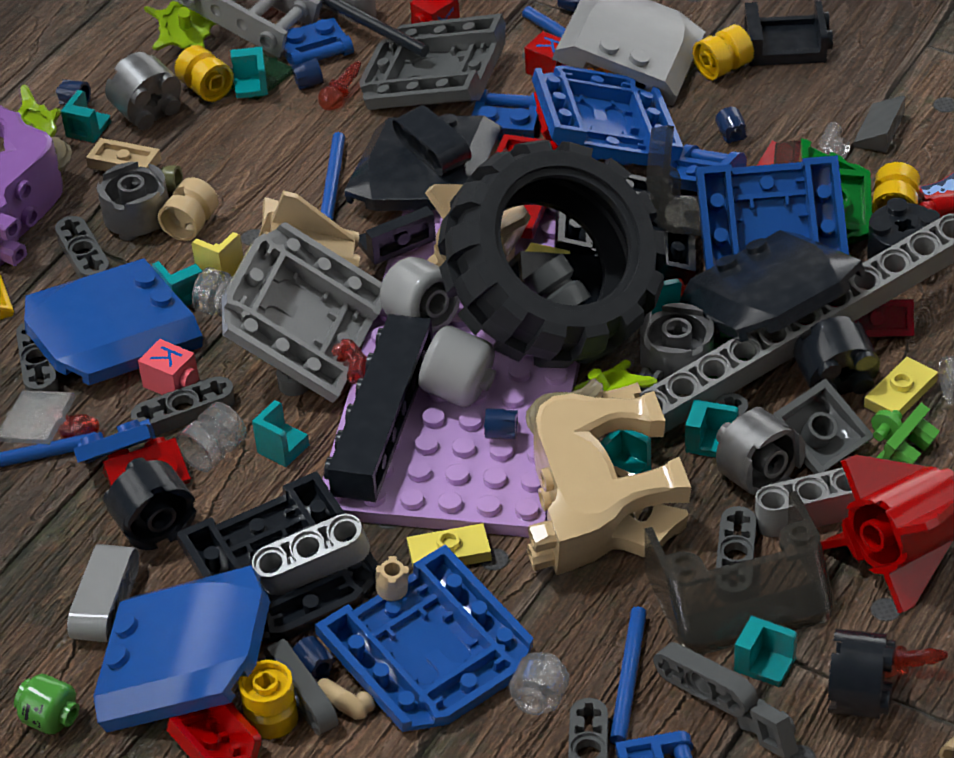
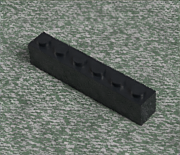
M389 314L384 327L378 329L375 341L376 348L374 353L370 352L368 354L366 373L364 378H359L356 384L355 401L353 404H348L345 414V426L343 430H338L336 434L334 454L332 457H327L325 462L324 478L329 480L330 491L334 497L376 503L419 388L418 378L421 365L433 340L431 319Z

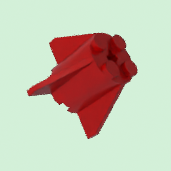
M862 455L850 456L840 462L855 500L846 507V509H849L848 517L842 520L843 532L833 535L818 544L821 550L847 545L858 562L865 559L868 564L873 566L869 569L871 572L884 575L897 612H905L915 606L954 540V472L949 468L940 470L936 467Z

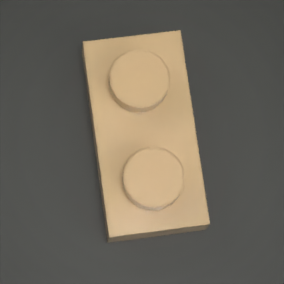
M104 138L99 139L86 157L88 168L105 172L116 165L126 162H138L139 167L149 168L148 163L157 166L162 160L160 149Z

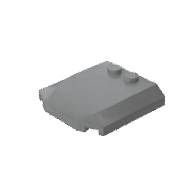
M580 0L555 49L552 60L583 69L586 62L613 73L628 76L646 85L645 91L651 92L652 87L660 89L665 103L674 106L694 60L692 54L693 46L696 42L703 39L705 31L680 11L651 0Z
M284 222L270 233H264L257 237L248 248L221 298L222 333L224 337L333 403L339 397L352 371L350 367L372 322L382 310L380 301L382 282Z

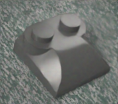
M824 379L772 414L803 437L806 446L803 463L814 474L826 472L874 438L873 433L827 379Z

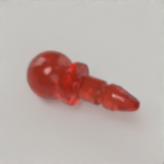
M359 61L348 66L345 73L338 80L332 79L329 82V86L319 92L318 103L321 108L335 110L342 106L343 97L349 95L347 88L359 73L361 67Z
M899 645L896 648L892 673L886 672L885 678L893 677L898 672L902 675L908 674L910 667L924 666L925 664L934 665L946 659L948 652L935 648L910 650L907 652L904 645Z

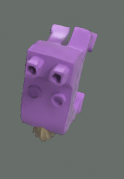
M0 105V137L4 138L5 151L0 152V266L5 262L16 266L27 255L26 246L17 242L18 239L34 226L62 195L63 181L61 172L68 167L72 150L71 146L60 138L50 137L47 132L34 128L33 124H25L19 112L8 110Z

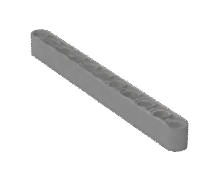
M954 214L942 216L863 262L866 273L862 277L854 274L848 280L851 288L839 298L781 330L769 333L766 328H759L747 333L748 341L739 342L731 339L642 391L640 397L645 393L655 392L666 420L664 433L668 432L688 419L694 399L715 403L716 399L721 395L734 393L793 358V349L796 341L800 336L805 340L812 334L810 327L816 323L836 316H847L854 322L954 263ZM771 340H776V341H779V342H778V343H772V342H769V341H771ZM740 358H746V359H749V360H748V361H742V360H739V359H740ZM709 376H717V377H719V378H717V379H711V378H708V377H709ZM678 394H686V395H689V396H687V397H680V396H677V395H678Z

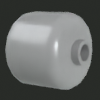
M407 257L393 265L383 278L380 289L381 306L387 316L394 314L431 319L433 333L438 332V330L447 326L458 312L460 299L458 296L448 298L440 273V266L417 257Z
M444 326L438 330L425 354L419 372V386L423 391L460 407L471 406L476 402L483 390L488 391L495 378L496 370L492 369L495 350L492 344L487 340L453 326Z

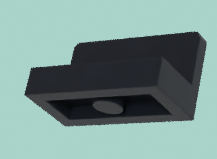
M426 206L368 229L365 233L359 235L358 246L372 263L376 265L436 240L434 213Z

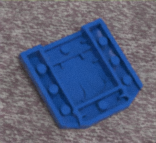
M565 65L555 66L553 73L544 74L541 68H535L532 82L551 139L558 146L562 141L590 147L593 148L592 158L596 160L612 158L622 165L638 164L661 168L680 159L684 147L660 89L652 87L651 92L637 88L635 86L636 80L628 76Z
M838 155L802 158L801 162L735 168H732V164L696 167L695 175L705 271L715 266L716 261L727 255H735L746 249V245L749 242L766 238L779 230L803 235L849 255Z
M145 258L25 296V332L56 371L64 375L74 372L82 376L83 383L87 385L139 369L138 360L159 339L188 351L203 347L202 333L194 314L171 290Z
M445 544L413 564V573L408 576V591L402 599L387 601L377 595L354 610L347 604L315 624V634L366 692L373 697L374 701L402 732L449 725L513 683L533 647V637Z
M252 565L133 596L119 602L93 696L97 722L106 733L232 702L236 696L231 690L239 677H249L257 664L270 604L268 595L261 586V578Z

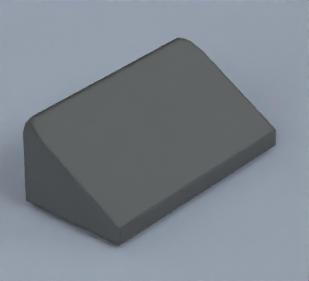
M898 96L873 103L853 142V146L886 153L904 116L906 96Z

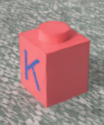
M159 339L138 360L143 387L158 394L164 395L199 381L195 353Z

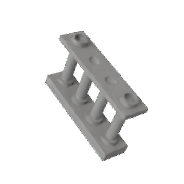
M175 0L258 47L262 46L263 50L278 58L283 55L287 30L297 21L305 25L316 23L319 19L323 0H259L248 10L235 3L236 0ZM270 7H274L286 14L276 24L261 17Z

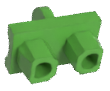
M921 402L904 423L901 421L902 414L900 411L879 410L871 420L872 428L875 431L873 437L877 441H882L883 439L888 441L884 445V450L877 458L915 464L922 453L906 441L909 439L923 451H926L940 433L937 428L924 419L930 408Z

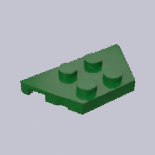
M801 139L799 143V162H801L802 158L838 155L832 151L827 155L811 147L812 141L808 139ZM838 155L849 246L868 239L869 220L872 216L870 170L856 163H849L842 156Z

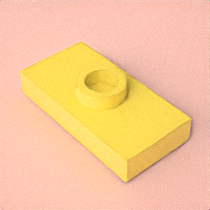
M906 357L865 396L864 407L875 413L879 410L891 412L898 410L903 416L937 382L938 372Z
M483 523L406 537L412 567L415 562L444 544L464 565L492 561L491 549Z

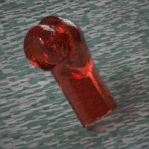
M341 339L340 343L334 344L332 347L333 356L337 355L336 361L340 363L346 360L349 362L347 379L350 383L357 384L358 379L364 378L366 373L367 356L355 341L351 339Z
M61 407L52 408L47 414V420L64 439L93 432L98 433L99 421L87 414L68 416Z

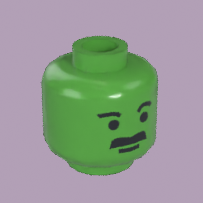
M42 673L34 676L32 679L28 678L23 681L14 698V707L17 709L20 722L49 735L60 732L65 726L70 727L75 722L79 713V704L76 703L77 694L74 687Z

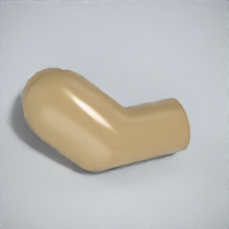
M323 678L317 682L333 707L354 720L367 718V713L372 712L375 708L373 697L366 691H361L355 696L328 678Z

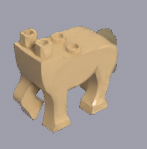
M594 378L583 388L576 391L544 394L537 398L526 411V423L533 434L535 468L541 488H538V496L543 511L548 510L547 521L529 525L528 527L531 543L527 544V553L534 571L553 566L556 575L592 563L613 549L624 550L642 557H651L672 536L679 534L686 528L689 517L688 511L663 505L664 503H689L691 485L680 456L668 461L667 464L659 468L617 478L608 453L599 442L601 436L617 430H633L648 437H664L666 420L654 391L645 393L640 397L642 391L638 382L622 388L603 391V384ZM653 506L652 513L646 521L640 522L629 515L637 510Z

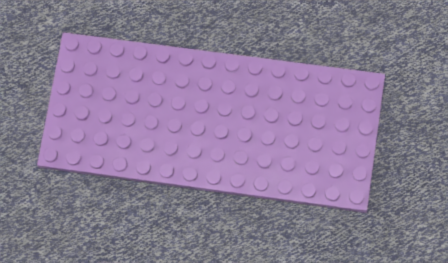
M546 207L534 238H520L515 245V256L520 251H526L531 242L554 247L555 209ZM432 210L434 213L435 232L437 234L443 219L437 210ZM403 211L402 216L413 211ZM436 240L389 259L384 277L388 270L399 260L407 257L427 260L434 254ZM460 301L458 312L448 325L474 335L458 316V313L464 308ZM383 308L378 317L372 322L365 337L338 430H343L345 426L347 406L355 401L357 381L359 378H364L367 356L370 352L374 353L377 331L379 328L384 327L388 316ZM480 330L475 335L489 341L492 346L496 342L483 330ZM495 351L492 369L496 370L493 383L488 391L483 390L476 402L469 407L455 405L423 391L419 386L376 503L335 497L345 514H352L360 522L442 530L483 523L486 534L529 537V525L547 521L548 510L543 511L538 496V488H541L536 473L534 439L526 423V411L537 398L544 394L572 392L574 386H576L580 363L574 361L568 368H540L534 365V357L526 354L518 362ZM487 408L518 410V434L516 439L485 438L484 421ZM335 440L329 457H332L334 454ZM323 476V481L330 490L329 480H325Z

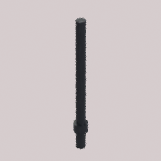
M323 0L322 5L335 10L421 57H426L429 53L428 45L342 0Z

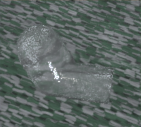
M836 122L828 123L819 140V147L827 155L832 151L843 158L847 157V153L851 148L849 141L845 145L842 143L844 138L840 137L842 133L841 125Z

